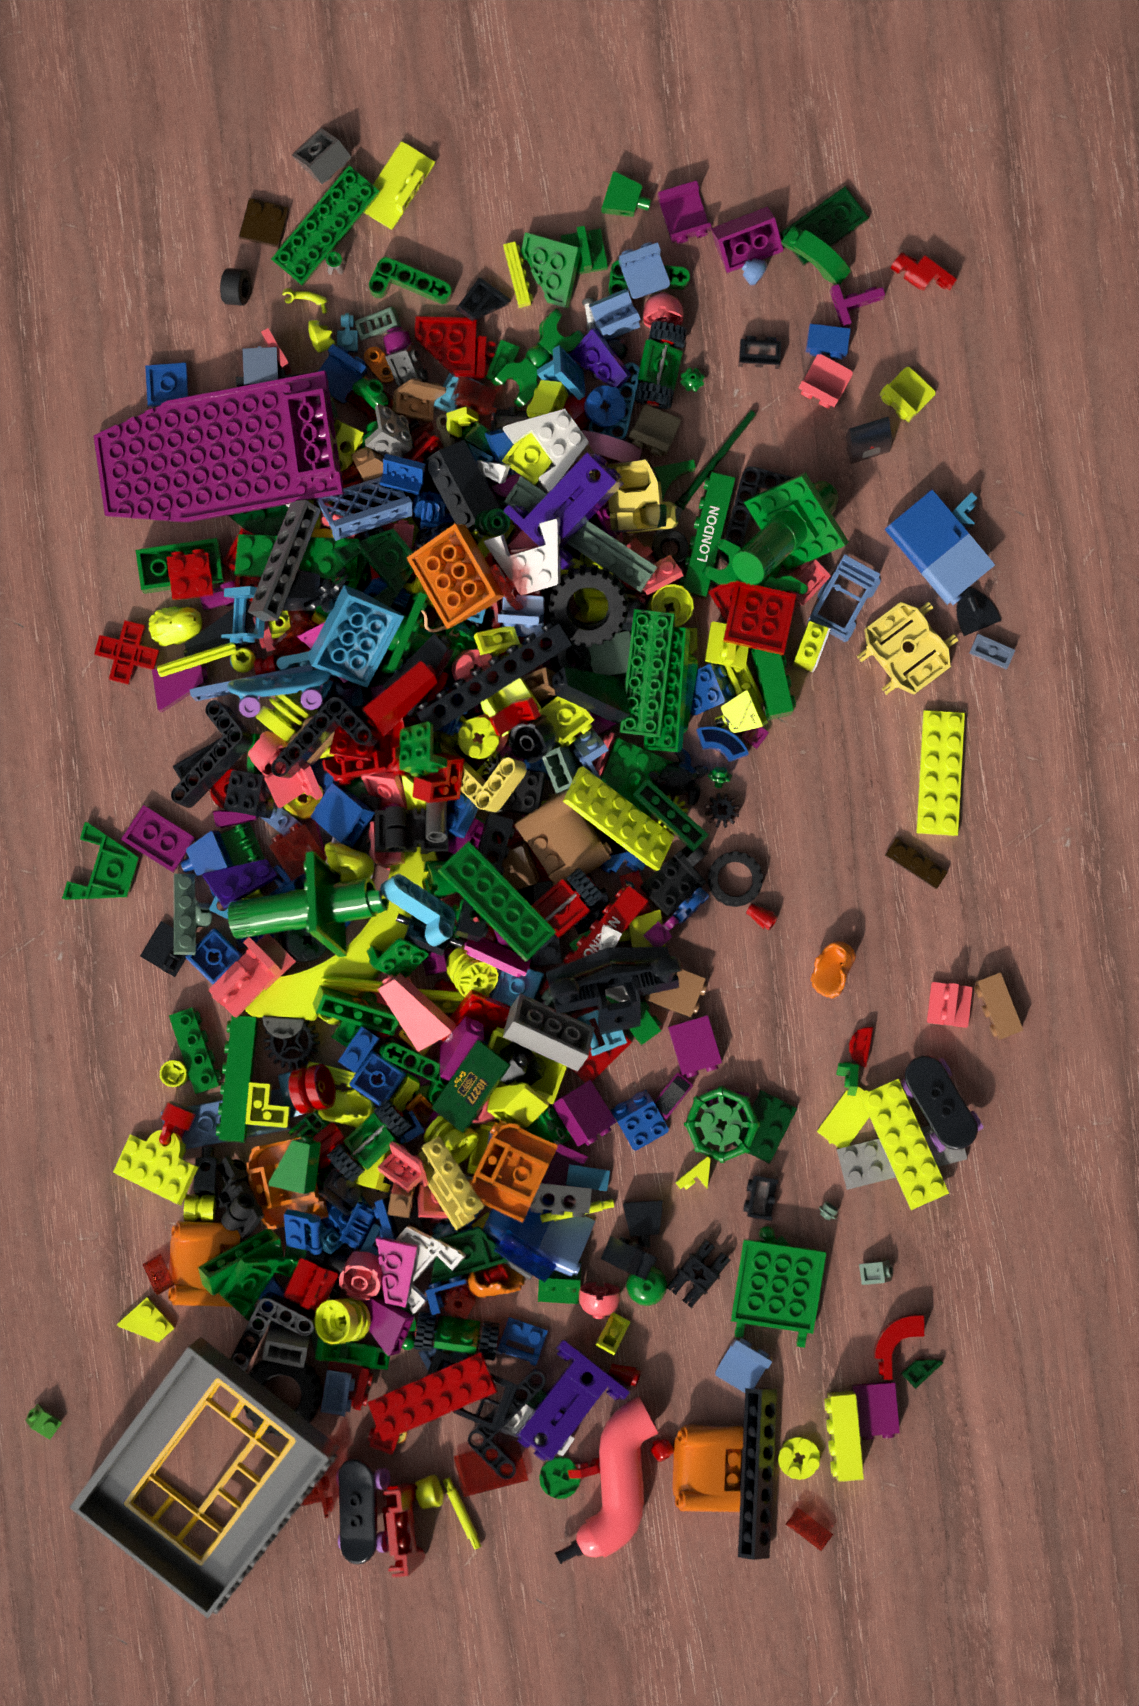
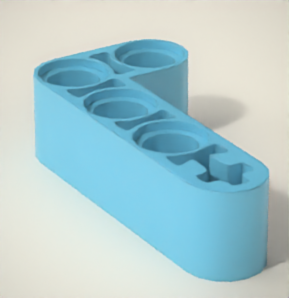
M396 874L381 884L380 890L386 899L427 924L425 938L430 945L438 946L452 937L456 917L454 910L448 904L401 874Z

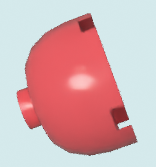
M660 292L649 298L645 303L643 319L647 327L651 328L652 322L657 321L669 324L674 323V325H681L683 323V307L679 299L673 295Z
M597 1282L581 1285L579 1302L586 1313L592 1315L595 1319H603L605 1316L615 1312L620 1302L621 1294L619 1287L609 1283H604V1287L596 1286Z

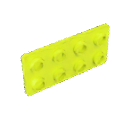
M400 142L373 184L380 191L378 197L364 213L393 230L434 167L435 161L406 143Z

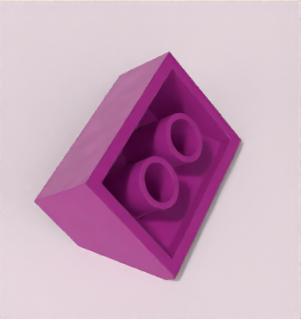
M768 207L711 228L715 246L727 273L742 268L748 259L750 261L754 258L763 260L784 252L775 217Z

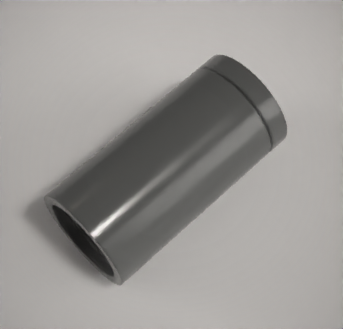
M447 801L426 802V839L430 842L439 843L447 839Z

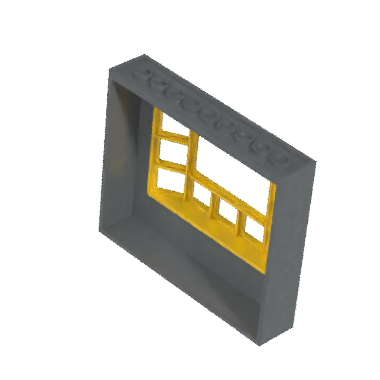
M199 1337L186 1349L69 1508L206 1618H209L212 1613L217 1615L225 1606L231 1595L241 1585L243 1579L250 1573L256 1562L259 1561L269 1545L278 1536L281 1529L285 1527L291 1516L301 1506L303 1500L323 1477L326 1470L338 1457L336 1451L339 1449V1446L205 1339ZM220 1385L239 1399L232 1413L228 1412L212 1398ZM209 1405L248 1436L250 1442L201 1507L197 1508L157 1476L156 1472L205 1406ZM244 1405L264 1419L256 1433L237 1419ZM269 1425H272L289 1439L281 1452L262 1439V1435ZM255 1444H258L275 1458V1461L263 1477H259L243 1464V1460ZM237 1469L256 1483V1486L243 1503L224 1489L225 1484ZM149 1481H153L169 1494L167 1500L153 1517L134 1503L136 1497ZM218 1494L237 1508V1511L224 1528L205 1514V1511ZM174 1500H177L193 1513V1517L178 1536H174L158 1523L160 1517ZM198 1520L203 1521L218 1533L216 1539L202 1556H199L182 1541Z

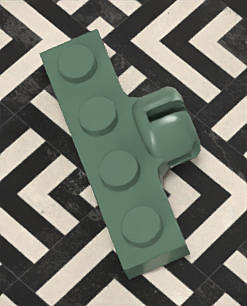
M174 873L173 876L174 954L195 955V929L198 927H209L212 921V914L209 910L211 904L198 902L195 899V874Z

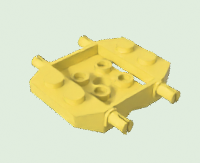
M900 602L864 629L867 647L856 656L858 659L862 657L860 662H863L872 655L877 659L891 678V682L881 688L885 691L886 695L895 688H900L914 695L951 667L949 647L958 642V639L952 634L948 639L942 641L924 617L926 613L933 609L932 605L928 607L930 605L929 602L921 608ZM909 621H913L911 624L905 627L902 631H900L898 634H896L882 646L880 645V643L886 640L889 636H891L893 633H895ZM905 642L913 644L914 650L911 653L903 650ZM933 650L936 651V653H934L932 656H930L928 659H926L924 662H922L908 674H906L905 676L903 675L905 671H907L909 668H911L913 665H915L917 662H919Z

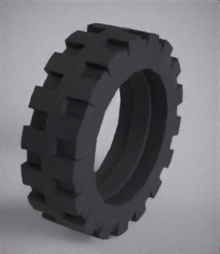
M734 851L723 854L714 861L708 872V885L711 894H713L717 901L726 906H744L753 901L762 888L763 874L760 865L753 857L743 852ZM731 862L744 864L752 874V885L741 896L726 894L718 883L720 870Z

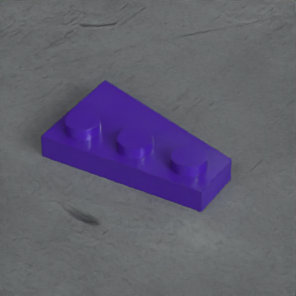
M591 329L576 348L568 354L573 360L580 363V366L589 369L596 374V377L611 387L619 389L631 376L630 372L597 329Z
M267 859L202 873L203 878L224 909L230 905L229 903L239 901L277 879V874Z

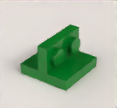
M585 226L577 227L576 233L561 235V242L582 247L576 275L608 270L601 228L586 231Z
M540 1264L538 1302L579 1304L581 1267L577 1275L573 1274L572 1277H569Z

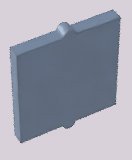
M258 346V348L243 349L244 385L278 380L277 347L262 348Z

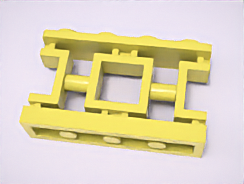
M437 1137L423 1145V1151L418 1153L417 1156L423 1161V1168L427 1173L428 1187L455 1230H458L475 1219L473 1215L483 1209L484 1206L442 1139Z

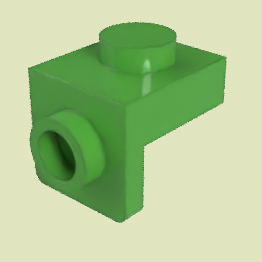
M39 1404L29 1411L26 1422L31 1429L49 1440L62 1424L60 1419L45 1411Z

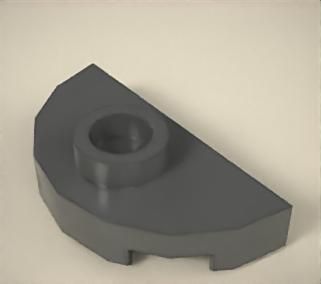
M263 1016V1024L267 1031L274 1037L282 1039L291 1038L298 1034L305 1020Z

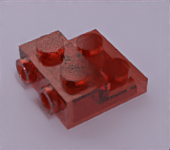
M299 822L288 828L290 830L289 833L284 836L282 833L276 835L271 839L273 843L269 845L291 881L305 873L304 861L306 860V852L314 851L323 860L327 859L305 823L302 825Z

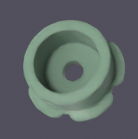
M825 1202L822 1206H819L822 1217L827 1220L837 1218L836 1215L839 1210L834 1205Z

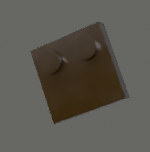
M249 198L239 238L279 248L289 208Z

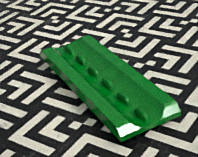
M348 166L271 260L299 284L304 285L324 262L326 256L334 250L374 202L380 191L351 166Z
M634 609L625 683L630 715L621 721L620 733L659 738L662 735L675 627V614Z
M674 627L662 735L660 738L645 736L644 750L680 752L683 747L690 643L688 628Z

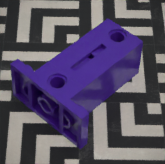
M586 453L530 513L523 506L519 507L518 505H508L504 510L539 547L546 545L540 524L556 518L560 519L559 556L560 568L563 570L571 569L575 563L572 561L574 557L566 549L562 550V548L624 484L620 480L622 476L614 468H608L606 466L607 461L600 454ZM598 471H600V472H601V477H600V479L597 481V479H596V473H597Z
M564 1340L560 1341L555 1349L558 1350L557 1355L564 1361L570 1360V1364L515 1434L519 1437L517 1441L525 1448L532 1447L535 1450L533 1454L542 1461L546 1459L550 1461L555 1457L606 1389V1394L614 1400L625 1399L630 1393ZM583 1373H587L590 1376L588 1384L582 1382L581 1377ZM538 1433L544 1436L542 1445L537 1444L535 1441Z

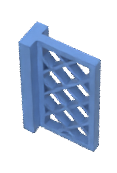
M381 477L344 488V494L316 499L332 529V535L336 541L412 516V501L409 496H405L403 491L382 487L380 485ZM368 488L374 490L372 495L362 492ZM378 491L386 493V498L376 497ZM346 495L355 496L353 501L343 499ZM392 495L400 498L395 501H390ZM359 498L368 500L366 505L357 503ZM328 501L336 502L334 507L326 506L324 503ZM372 502L382 504L374 508L370 507ZM340 504L349 506L347 512L337 508ZM353 508L363 510L355 514L351 513ZM334 514L343 516V518L334 521L332 519Z

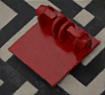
M339 725L334 732L329 754L334 755L337 763H343L347 757L371 761L374 746L358 744ZM368 731L364 734L365 741L369 738Z

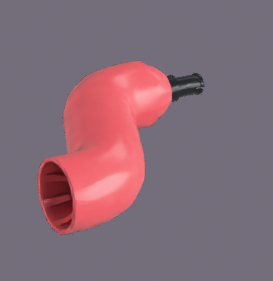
M640 1396L620 1407L605 1424L599 1449L602 1508L596 1515L585 1520L586 1523L580 1527L576 1539L571 1542V1545L555 1552L560 1564L575 1556L580 1557L583 1554L588 1557L597 1558L603 1556L605 1558L627 1544L639 1528L644 1508L641 1446L645 1440L658 1434Z

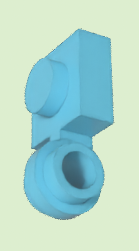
M345 313V315H341V327H345V331H337V347L341 345L349 352H358V331H350V327H354V315Z

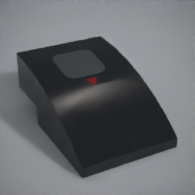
M889 417L849 428L846 434L848 444L846 450L851 464L890 452L891 427Z

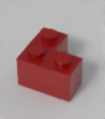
M449 753L434 754L446 758L447 767L439 769L438 772H430V775L414 777L412 797L427 803L460 799L464 758Z

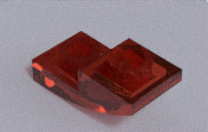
M798 1507L785 1524L820 1551L824 1549L833 1536L830 1531Z

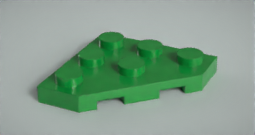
M525 232L521 254L528 261L531 267L530 271L537 284L544 291L547 303L568 308L582 247Z

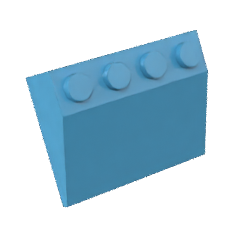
M344 585L334 604V608L330 611L308 654L311 666L368 687L404 616L367 594Z

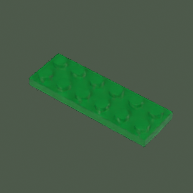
M238 534L235 575L262 577L277 536ZM310 537L298 569L318 574L320 580H325L329 577L334 578L344 565L335 556L333 550L360 540L343 538L336 541L334 538ZM359 556L345 566L347 569L344 575L347 574L349 576L346 581H357Z
M469 841L438 870L525 962L556 933Z

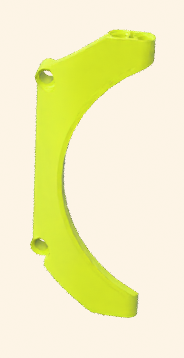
M417 847V852H404L405 863L390 866L388 879L396 874H401L427 891L425 879L428 872H424V862L429 860L438 861L436 852L421 854V847ZM389 900L388 910L372 917L357 937L346 946L347 956L338 957L335 955L311 969L279 977L267 990L264 989L245 1011L252 1017H280L315 1021L319 1016L330 1025L338 1024L341 1020L327 1018L325 1015L318 1014L313 1007V1001L321 985L322 976L374 981L381 971L373 968L366 951L371 946H374L385 952L398 938L404 939L407 933V925L396 922L399 913L409 918L412 915ZM331 988L357 997H361L365 992Z

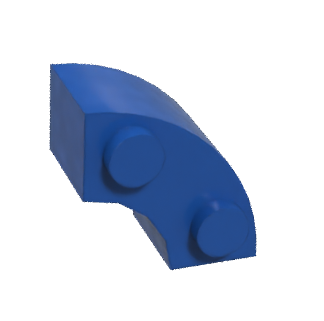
M701 727L696 729L702 750H717L726 757L728 762L749 755L743 742L728 730L719 727Z

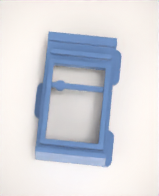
M844 554L831 580L828 579L817 595L819 601L808 622L811 621L830 628L829 634L843 642H847L856 627L854 621L865 601L874 595L881 582L880 574ZM841 575L865 588L866 591L862 598L846 591L840 585L834 584L838 576ZM832 587L836 591H841L859 601L845 629L818 614Z

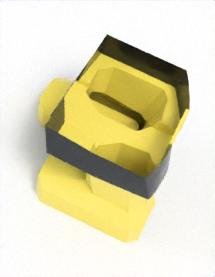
M648 459L606 464L608 468H614L622 476L620 480L624 483L608 499L611 531L639 533L676 527L678 524L675 511L677 506L672 502L662 501L661 481Z

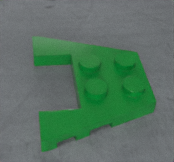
M85 822L80 840L99 845L98 855L88 887L67 881L62 899L128 898L139 857L88 822Z
M296 1257L241 1259L219 1294L247 1321H250L256 1309L254 1305L273 1274L276 1272L291 1277L299 1260ZM255 1319L259 1325L262 1324L263 1320Z

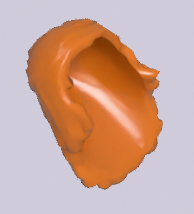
M842 941L832 942L815 958V968L811 974L810 981L817 993L831 999L841 995L845 987L847 974L850 972L856 959V954L850 945Z
M502 1263L509 1277L508 1280L503 1279L488 1285L483 1270L488 1271L498 1266L495 1265L469 1273L468 1283L470 1291L474 1295L487 1297L520 1291L522 1289L521 1286L525 1285L526 1277L505 1263Z

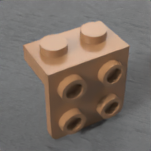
M412 378L394 391L392 411L407 418L430 423L433 421L434 401L444 395L447 388L442 387L439 383H424L421 379Z

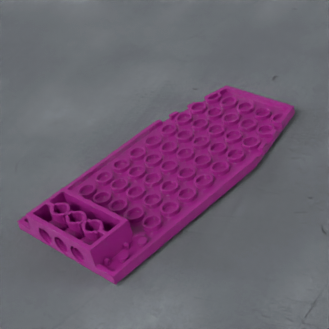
M326 371L168 400L139 416L127 419L124 423L112 426L93 435L104 514L107 517L188 523L287 505L300 500L308 501L344 494Z

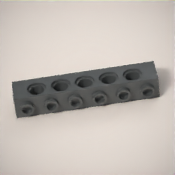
M307 500L290 503L248 610L249 613L262 621H278L321 512V509Z
M467 1176V1180H473V1176ZM540 1184L530 1206L531 1212L543 1213V1209L552 1210L551 1214L564 1215V1211L573 1212L572 1216L585 1218V1213L589 1214L592 1189ZM552 1193L554 1195L555 1201L552 1205L544 1204L542 1200L544 1194ZM572 1195L575 1197L576 1203L573 1207H566L564 1205L563 1199L565 1196Z

